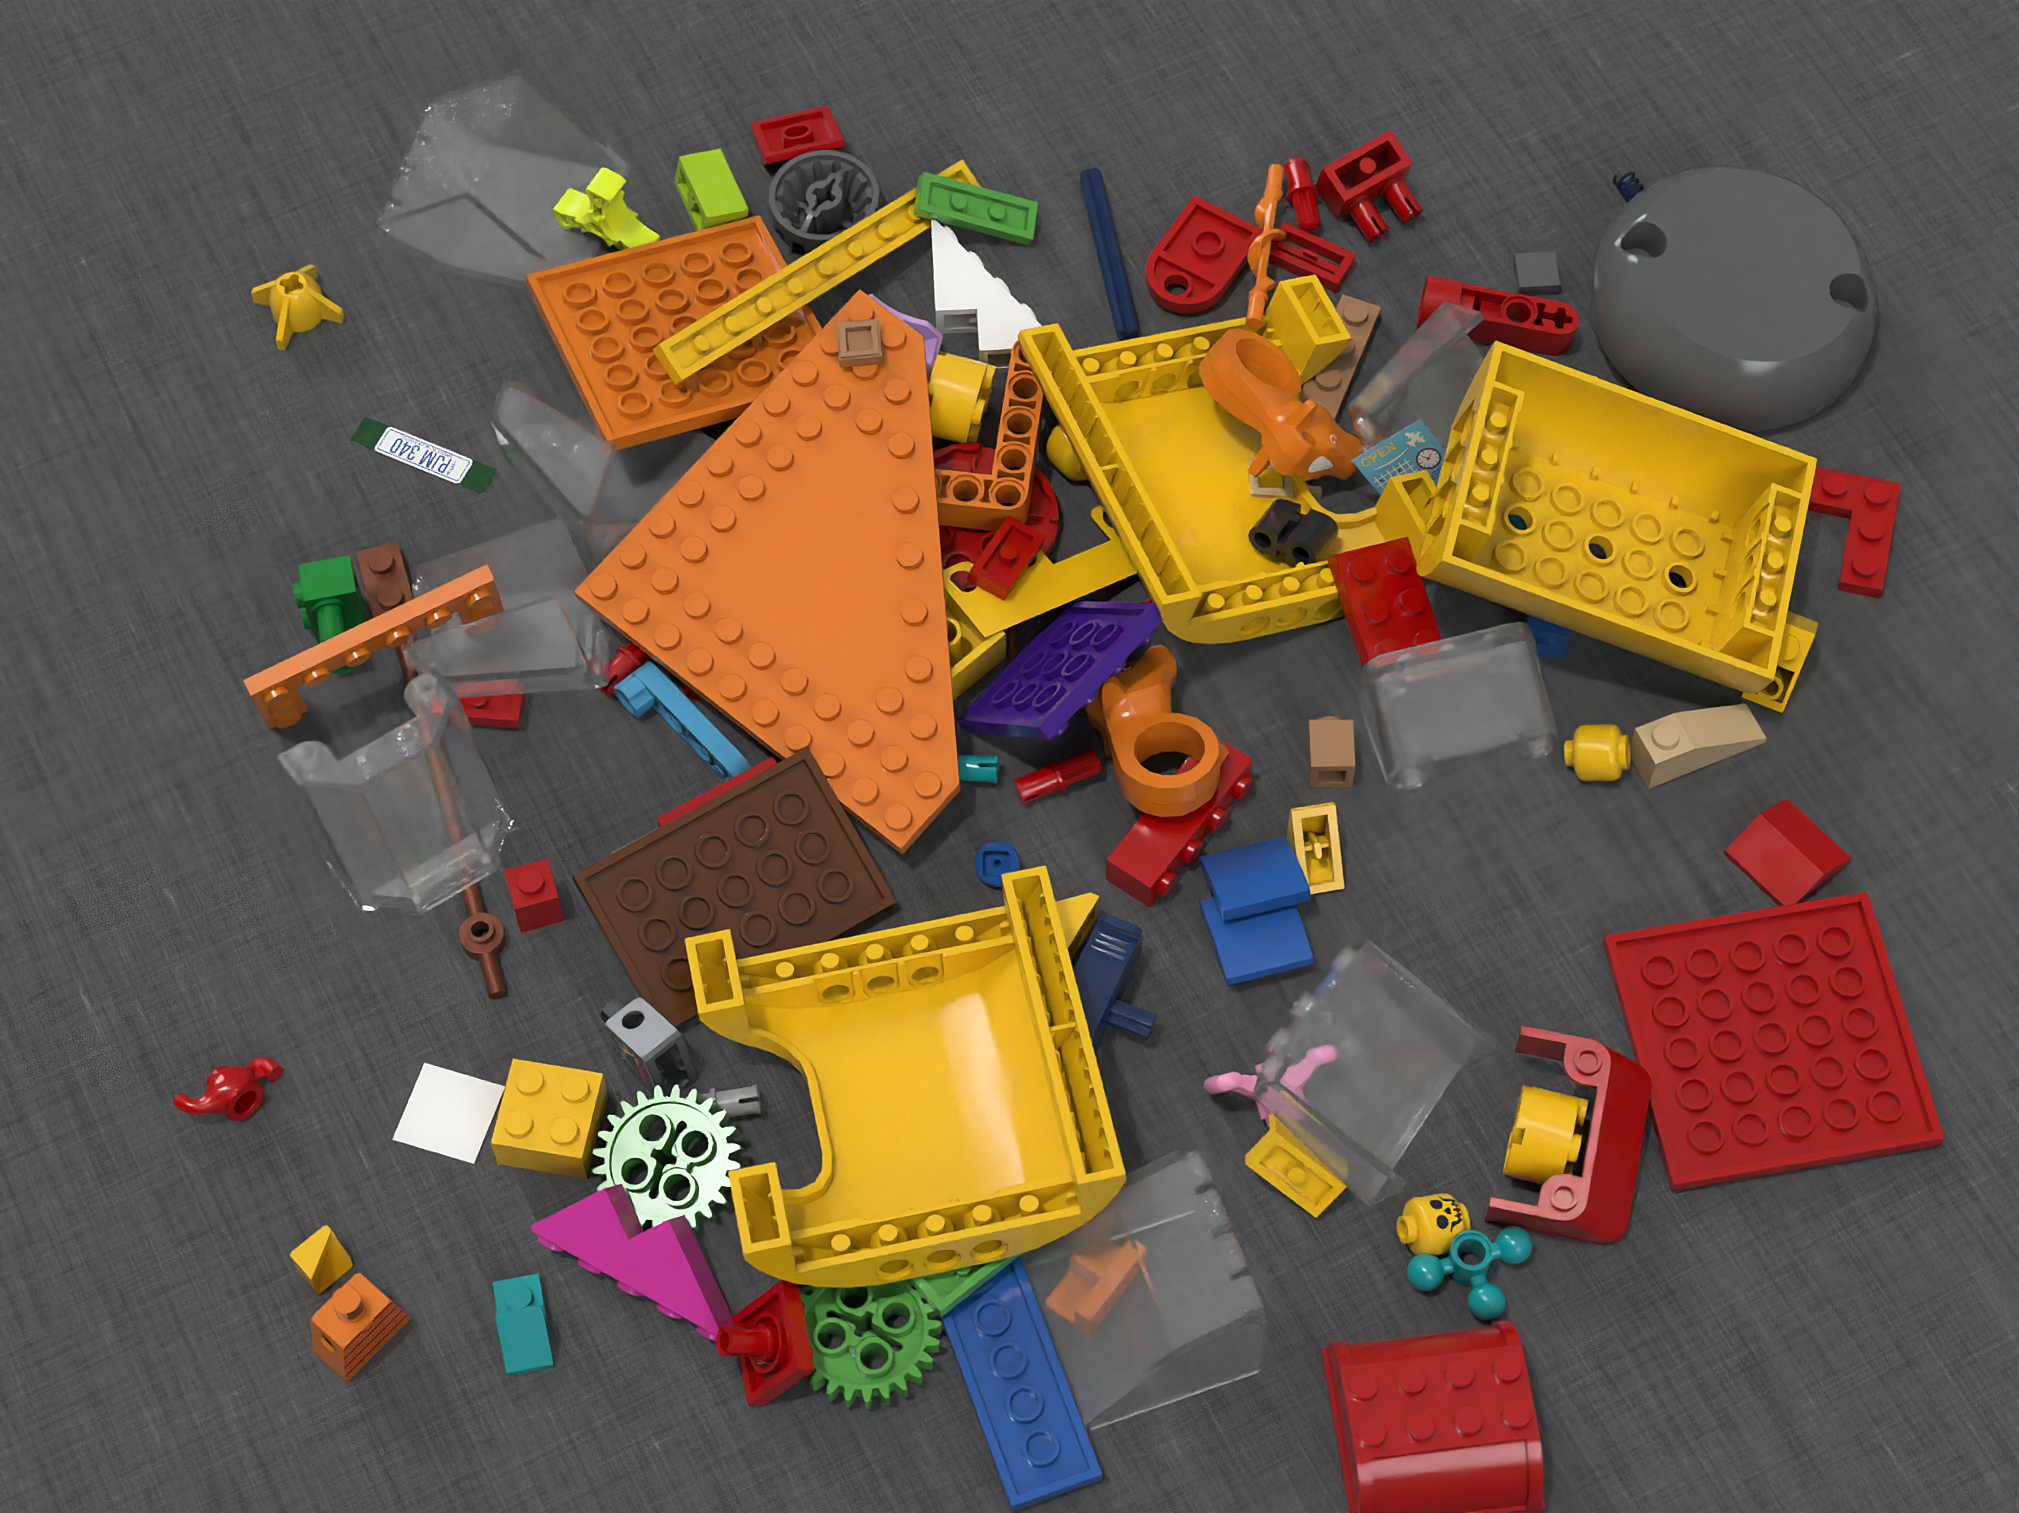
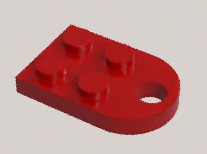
M1194 195L1147 260L1145 280L1150 296L1160 306L1177 313L1189 314L1207 310L1222 298L1247 264L1249 248L1253 241L1263 233V230ZM1171 284H1180L1187 290L1182 294L1174 295L1167 292L1165 288Z

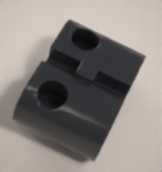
M1280 498L1276 499L1250 529L1248 537L1251 545L1256 550L1274 558L1280 552L1286 553L1285 562L1296 566L1300 562H1303L1304 565L1316 563L1337 537L1339 531L1336 522L1330 516L1314 509H1310L1304 515L1301 513V504Z

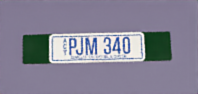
M364 417L350 439L352 442L480 494H484L497 473V469L368 417Z

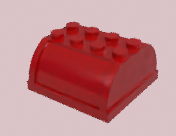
M1495 1321L1491 1324V1327L1349 1345L1345 1341L1329 1342L1327 1347L1322 1348L1321 1358L1348 1513H1544L1541 1439L1522 1343L1512 1321Z

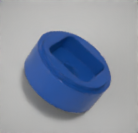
M993 840L984 844L977 852L974 860L977 876L984 883L991 886H1002L1001 874L1016 872L1020 867V858L1017 850L1010 843L1002 840Z

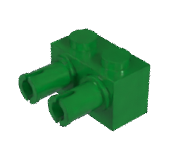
M350 555L298 564L300 582L293 583L297 607L301 609L305 630L313 629L317 644L367 621L363 596ZM344 665L331 673L345 674L352 671L355 667Z

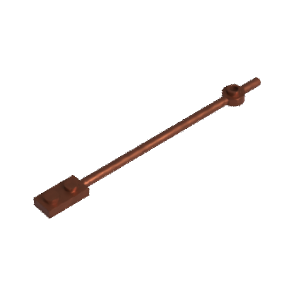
M398 541L356 552L373 618L413 599ZM410 639L404 644L395 647L468 916L459 929V940L464 953L471 959L480 961L489 998L491 1000H498L507 995L497 958L505 947L506 936L501 921L494 915L485 913ZM479 929H487L489 931L483 937L474 936L475 932Z

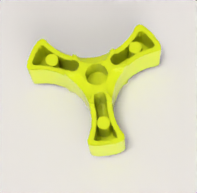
M604 167L599 170L585 189L586 194L568 188L552 210L555 218L564 229L581 228L582 233L590 231L603 238L609 247L613 244L620 251L656 242L661 238L659 234L650 230L636 218L638 213L626 206L623 200L624 191H622L626 180L619 174Z

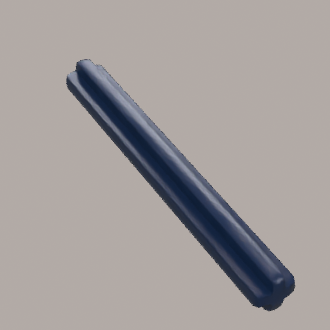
M1095 167L1090 170L1084 169L1080 173V185L1116 335L1120 341L1134 339L1139 336V326L1102 173Z

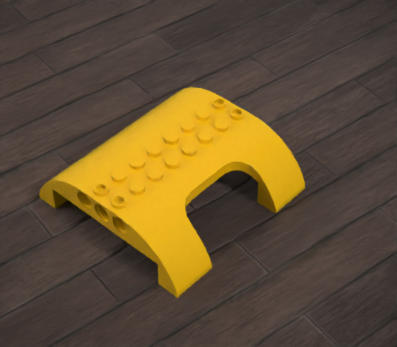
M1316 274L1280 281L1263 315L1262 326L1257 329L1249 328L1246 325V317L1077 350L1071 349L1058 323L1019 331L1017 337L1019 346L1152 602L1156 604L1168 631L1180 639L1203 644L1232 643L1345 616L1327 561L1334 554L1408 537L1416 563H1418L1436 491V485L1427 469L1390 477L1375 507L1352 514H1336L1322 508L1310 493L1304 480L1295 475H1286L1293 488V497L1283 499L1301 504V513L1304 515L1310 509H1314L1330 516L1338 526L1339 532L1337 537L1316 563L1304 565L1303 562H1300L1296 566L1285 562L1286 553L1280 552L1274 558L1256 550L1249 541L1248 534L1250 529L1276 499L1280 498L1250 496L1249 459H1254L1262 448L1261 434L1255 428L1233 416L1208 393L1199 375V364L1213 345L1229 329H1242L1252 331L1270 340L1280 348L1295 366L1301 378V385L1318 374L1349 345L1352 338ZM1264 470L1258 476L1259 487L1283 488V475L1276 470Z
M1046 866L1001 874L1004 906L739 960H736L730 929L685 938L700 1021L711 1030L730 1040L772 1052L789 1061L803 1075L810 1091L822 1150V1170L815 1182L801 1189L781 1190L776 1162L728 1171L744 1259L753 1267L778 1279L817 1287H859L907 1280L988 1263L1039 1248L1085 1224L1103 1210L1119 1193L1126 1182V1174Z

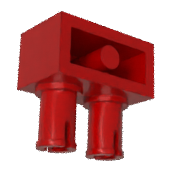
M1391 130L1323 167L1315 185L1336 219L1343 215H1351L1365 236L1367 243L1374 242L1376 240L1375 236L1380 239L1390 230V227L1386 225L1371 202L1373 198L1384 195L1399 217L1401 224L1408 223L1410 221L1409 217L1413 220L1424 211V208L1418 203L1405 183L1406 176L1413 162Z

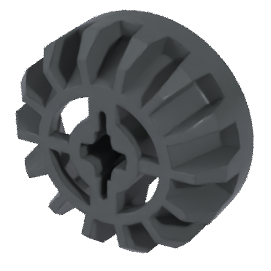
M834 150L807 152L791 159L779 169L770 185L769 205L773 228L777 234L784 235L785 243L789 247L797 249L803 245L805 253L808 254L880 210L879 187L873 172L856 157ZM845 202L853 210L854 219L852 223L844 221L843 204ZM799 211L805 214L802 228L798 223ZM839 228L844 229V231L838 232L836 234L823 235L827 233H833L837 231Z

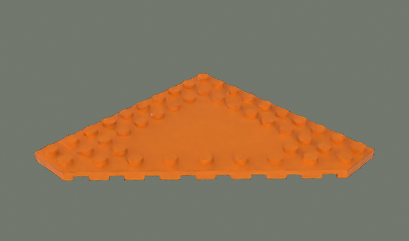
M859 289L574 590L576 599L782 761L808 747L843 809L903 855L961 790L924 337ZM879 318L883 363L840 367L836 322Z

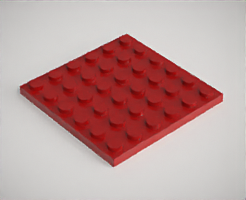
M1868 892L1605 935L1603 946L1636 1063L1647 1070L1651 1078L1648 1110L1671 1192L1940 1146L1942 1144L1944 1135Z

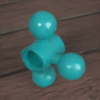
M1516 1226L1503 1229L1497 1235L1494 1243H1491L1489 1238L1481 1232L1474 1230L1464 1231L1458 1234L1452 1241L1448 1257L1438 1259L1432 1254H1419L1415 1256L1408 1264L1407 1277L1414 1288L1420 1291H1431L1436 1289L1442 1283L1444 1275L1448 1274L1456 1284L1472 1287L1468 1295V1307L1471 1313L1481 1320H1492L1501 1315L1505 1308L1506 1299L1500 1287L1487 1281L1486 1277L1491 1261L1501 1258L1510 1264L1522 1263L1530 1256L1533 1242L1527 1231ZM1464 1252L1473 1253L1480 1258L1481 1263L1467 1265L1460 1260L1458 1255Z

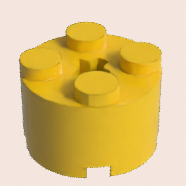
M939 351L928 383L932 436L957 443L978 441L983 412L986 413L992 393L991 386L996 366Z
M1523 1085L1514 1116L1516 1118L1513 1130L1509 1138L1503 1175L1541 1185L1552 1176L1558 1174L1571 1175L1573 1163H1576L1582 1138V1135H1579L1580 1127H1575V1125L1583 1126L1588 1100Z

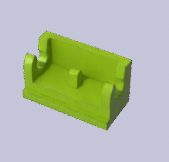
M721 148L679 156L674 183L696 231L748 217L749 209Z

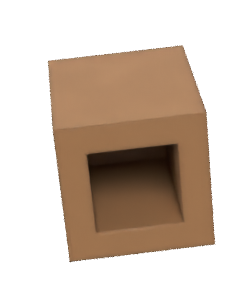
M1334 716L1309 720L1306 739L1308 787H1352L1355 772L1353 720H1341Z

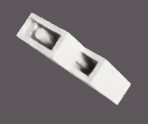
M931 220L936 329L941 334L978 332L979 361L996 366L995 373H1006L1009 370L1012 347L1018 340L1019 331L1042 325L1037 321L1034 312L1029 306L1018 303L1011 296L1007 285L998 277L994 279L984 269L982 261L974 252H967L958 243L957 237L949 227H942L936 220Z

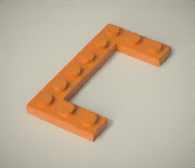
M486 564L243 680L269 729L275 726L280 729L289 727L302 718V713L309 711L298 690V687L304 684L307 687L318 685L331 676L330 672L344 665L355 667L366 662L372 656L371 652L386 645L388 648H394L404 644L411 639V633L426 626L429 629L442 626L451 620V614L455 612L466 635L473 631H476L477 634L484 633L496 627L500 623L499 619L505 617L495 579Z

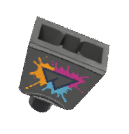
M617 998L604 1006L600 1016L605 1022L604 1026L617 1057L653 1097L655 1086L657 1085L664 1089L667 1097H670L674 1085H679L685 1090L698 1079L682 1034L643 998H635L627 1005Z

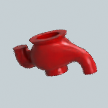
M266 1056L253 1059L246 1067L219 1066L208 1076L206 1081L207 1089L201 1097L197 1099L190 1098L185 1093H180L174 1098L173 1105L178 1110L187 1114H225L233 1122L242 1121L252 1115L263 1100L264 1090L258 1084V1081L264 1077L270 1081L277 1080L281 1076L283 1068L275 1060Z

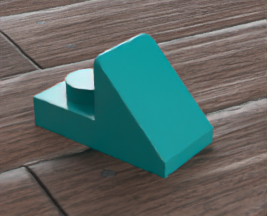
M539 1273L492 1282L497 1310L495 1320L507 1376L555 1368Z

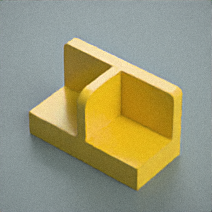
M1277 1108L1269 1114V1131L1245 1155V1164L1315 1218L1347 1187L1345 1161Z

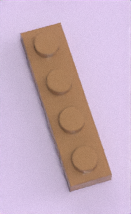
M1343 294L1336 311L1352 339L1349 345L1332 362L1304 383L1301 391L1302 403L1312 398L1318 405L1324 406L1335 421L1381 312L1380 306Z

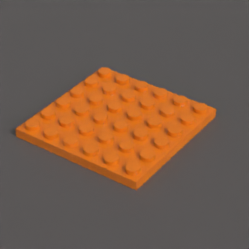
M760 215L526 275L527 288L608 453L738 418L822 330L812 309L807 304L675 385L652 349L658 344L787 266Z

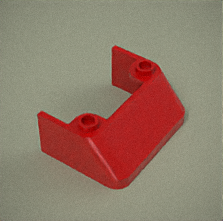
M1521 1026L1515 1046L1516 1053L1563 1062V1068L1567 1077L1572 1082L1580 1086L1597 1089L1582 1177L1568 1174H1558L1550 1177L1541 1188L1537 1206L1491 1197L1485 1212L1484 1221L1506 1226H1516L1526 1230L1600 1245L1612 1244L1623 1236L1629 1222L1651 1092L1650 1075L1640 1064L1596 1040Z

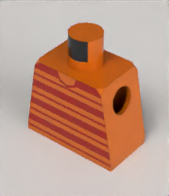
M358 1272L341 1288L337 1289L333 1296L311 1318L310 1327L313 1353L347 1383L411 1318L377 1286Z

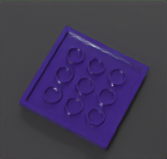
M1068 602L956 720L968 733L1051 740L1058 737L1068 728V720L1079 708L1087 706L1097 697V689L1107 678L1118 674L1126 666V658L1133 650L1147 643L1155 635V627L1163 620L1156 604Z

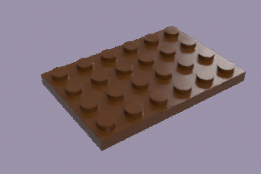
M808 747L572 876V880L639 998H643L674 1027L698 1015L685 938L730 929L736 960L828 942L897 902Z

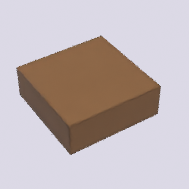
M879 318L836 322L840 367L883 363Z

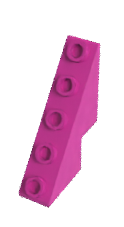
M618 1184L604 1188L530 1226L532 1232L539 1235L538 1241L545 1247L558 1252L565 1250L578 1257L577 1263L582 1268L596 1274L604 1272L617 1279L616 1285L621 1290L634 1296H642V1294L657 1302L656 1308L660 1312L672 1318L681 1319L684 1317L697 1325L696 1331L710 1340L716 1341L718 1330L723 1328L724 1325L733 1327L730 1310L685 1215L668 1219L644 1232L623 1185Z

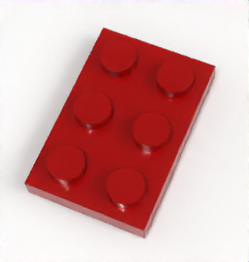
M1408 537L1334 554L1327 559L1367 682L1440 664L1448 660L1421 576L1416 571L1417 563Z

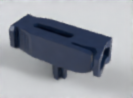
M1109 914L1100 915L1097 925L1073 971L1095 1055L1109 1026L1148 1040L1154 1030L1158 1017L1154 1013L1120 1001L1142 952L1143 930L1135 924Z

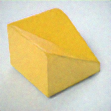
M328 1225L323 1226L290 1252V1257L297 1272L318 1295L353 1267L351 1258Z

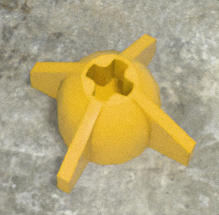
M308 264L297 271L284 273L274 281L254 287L251 292L254 303L270 306L274 321L278 324L276 343L280 350H286L293 332L300 333L311 330L322 319L337 323H343L345 319L342 308L322 295L320 285L316 282L318 272L315 265Z

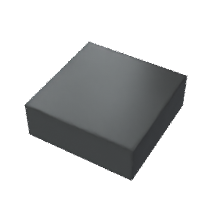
M1555 251L1514 253L1513 265L1518 294L1559 293L1560 278Z

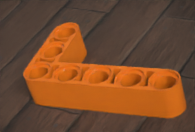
M1018 340L1014 343L1011 351L992 475L935 469L939 525L998 531L1008 515L1024 524L1026 523L1046 396L1029 364L1026 363L1027 360L1019 346ZM1020 397H1030V398H1029V399H1022V398H1020ZM1015 432H1024V434H1014V433H1015ZM1017 467V468H1021V469H1018V470H1009L1008 468ZM963 498L972 499L969 502L959 501ZM1004 503H1012V504H1015V505H1013V506H1007V507H1006V506H1003L1002 504H1004Z

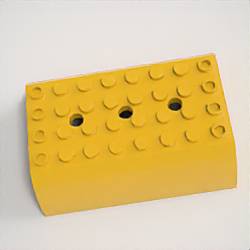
M1495 341L1475 374L1451 426L1416 571L1422 577L1738 691L1754 694L1767 687L1775 677L1817 458ZM1508 515L1520 516L1524 520L1527 529L1519 530L1513 527L1509 522ZM1593 543L1601 546L1607 555V559L1595 557L1589 550V544ZM1674 572L1681 575L1686 583V588L1675 586L1669 579V573Z

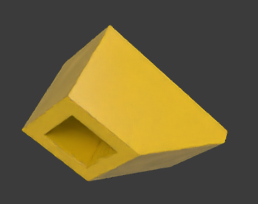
M1787 611L1774 680L1767 687L1754 694L1743 692L1742 697L1783 713L1815 637L1818 622Z

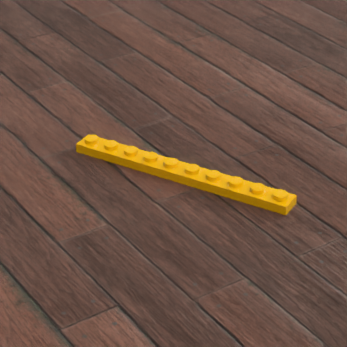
M963 159L937 174L981 187ZM917 187L658 344L652 350L675 385L930 229L931 219L913 215Z

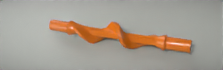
M1272 164L1268 168L1263 198L1260 199L1255 209L1256 223L1263 230V233L1253 241L1248 251V263L1256 276L1255 286L1249 291L1246 325L1252 329L1262 326L1265 304L1269 301L1268 291L1276 285V282L1267 275L1271 240H1283L1286 236L1284 231L1273 229L1276 205L1283 196L1284 168L1279 164Z

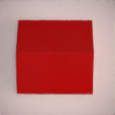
M828 105L750 123L762 165L792 159L807 152L831 150L845 146L844 139Z
M1787 798L1760 813L1724 851V855L1778 906L1802 903L1851 860L1847 853Z

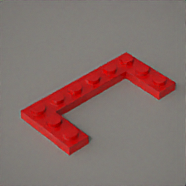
M1816 467L1807 511L1849 519L1837 590L1880 599L1883 591L1901 483Z

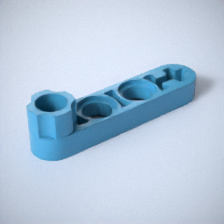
M650 661L613 687L616 697L631 716L634 715L638 718L650 708H653L723 782L751 768L743 755Z

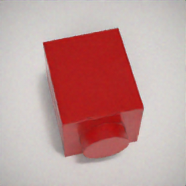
M548 859L504 870L521 933L564 921Z

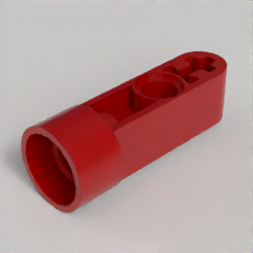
M1427 274L1419 307L1416 332L1446 338L1457 337L1488 344H1494L1495 341H1499L1520 350L1559 356L1569 350L1579 323V316L1572 306L1563 302L1464 284L1459 280ZM1510 319L1518 320L1521 323H1515Z

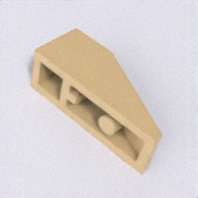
M1746 703L1677 712L1635 728L1630 745L1631 759L1646 786L1650 789L1766 742L1767 738Z

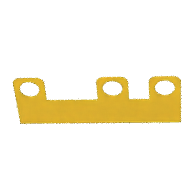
M1100 505L1091 510V517L1110 538V541L1055 564L1040 549L1036 554V563L1031 567H1027L1005 601L978 586L971 592H961L951 585L946 577L950 580L951 575L957 571L970 572L974 565L970 562H961L944 569L943 581L944 588L981 634L984 637H988L1137 574V571L1115 529L1104 522L1103 513L1105 510Z

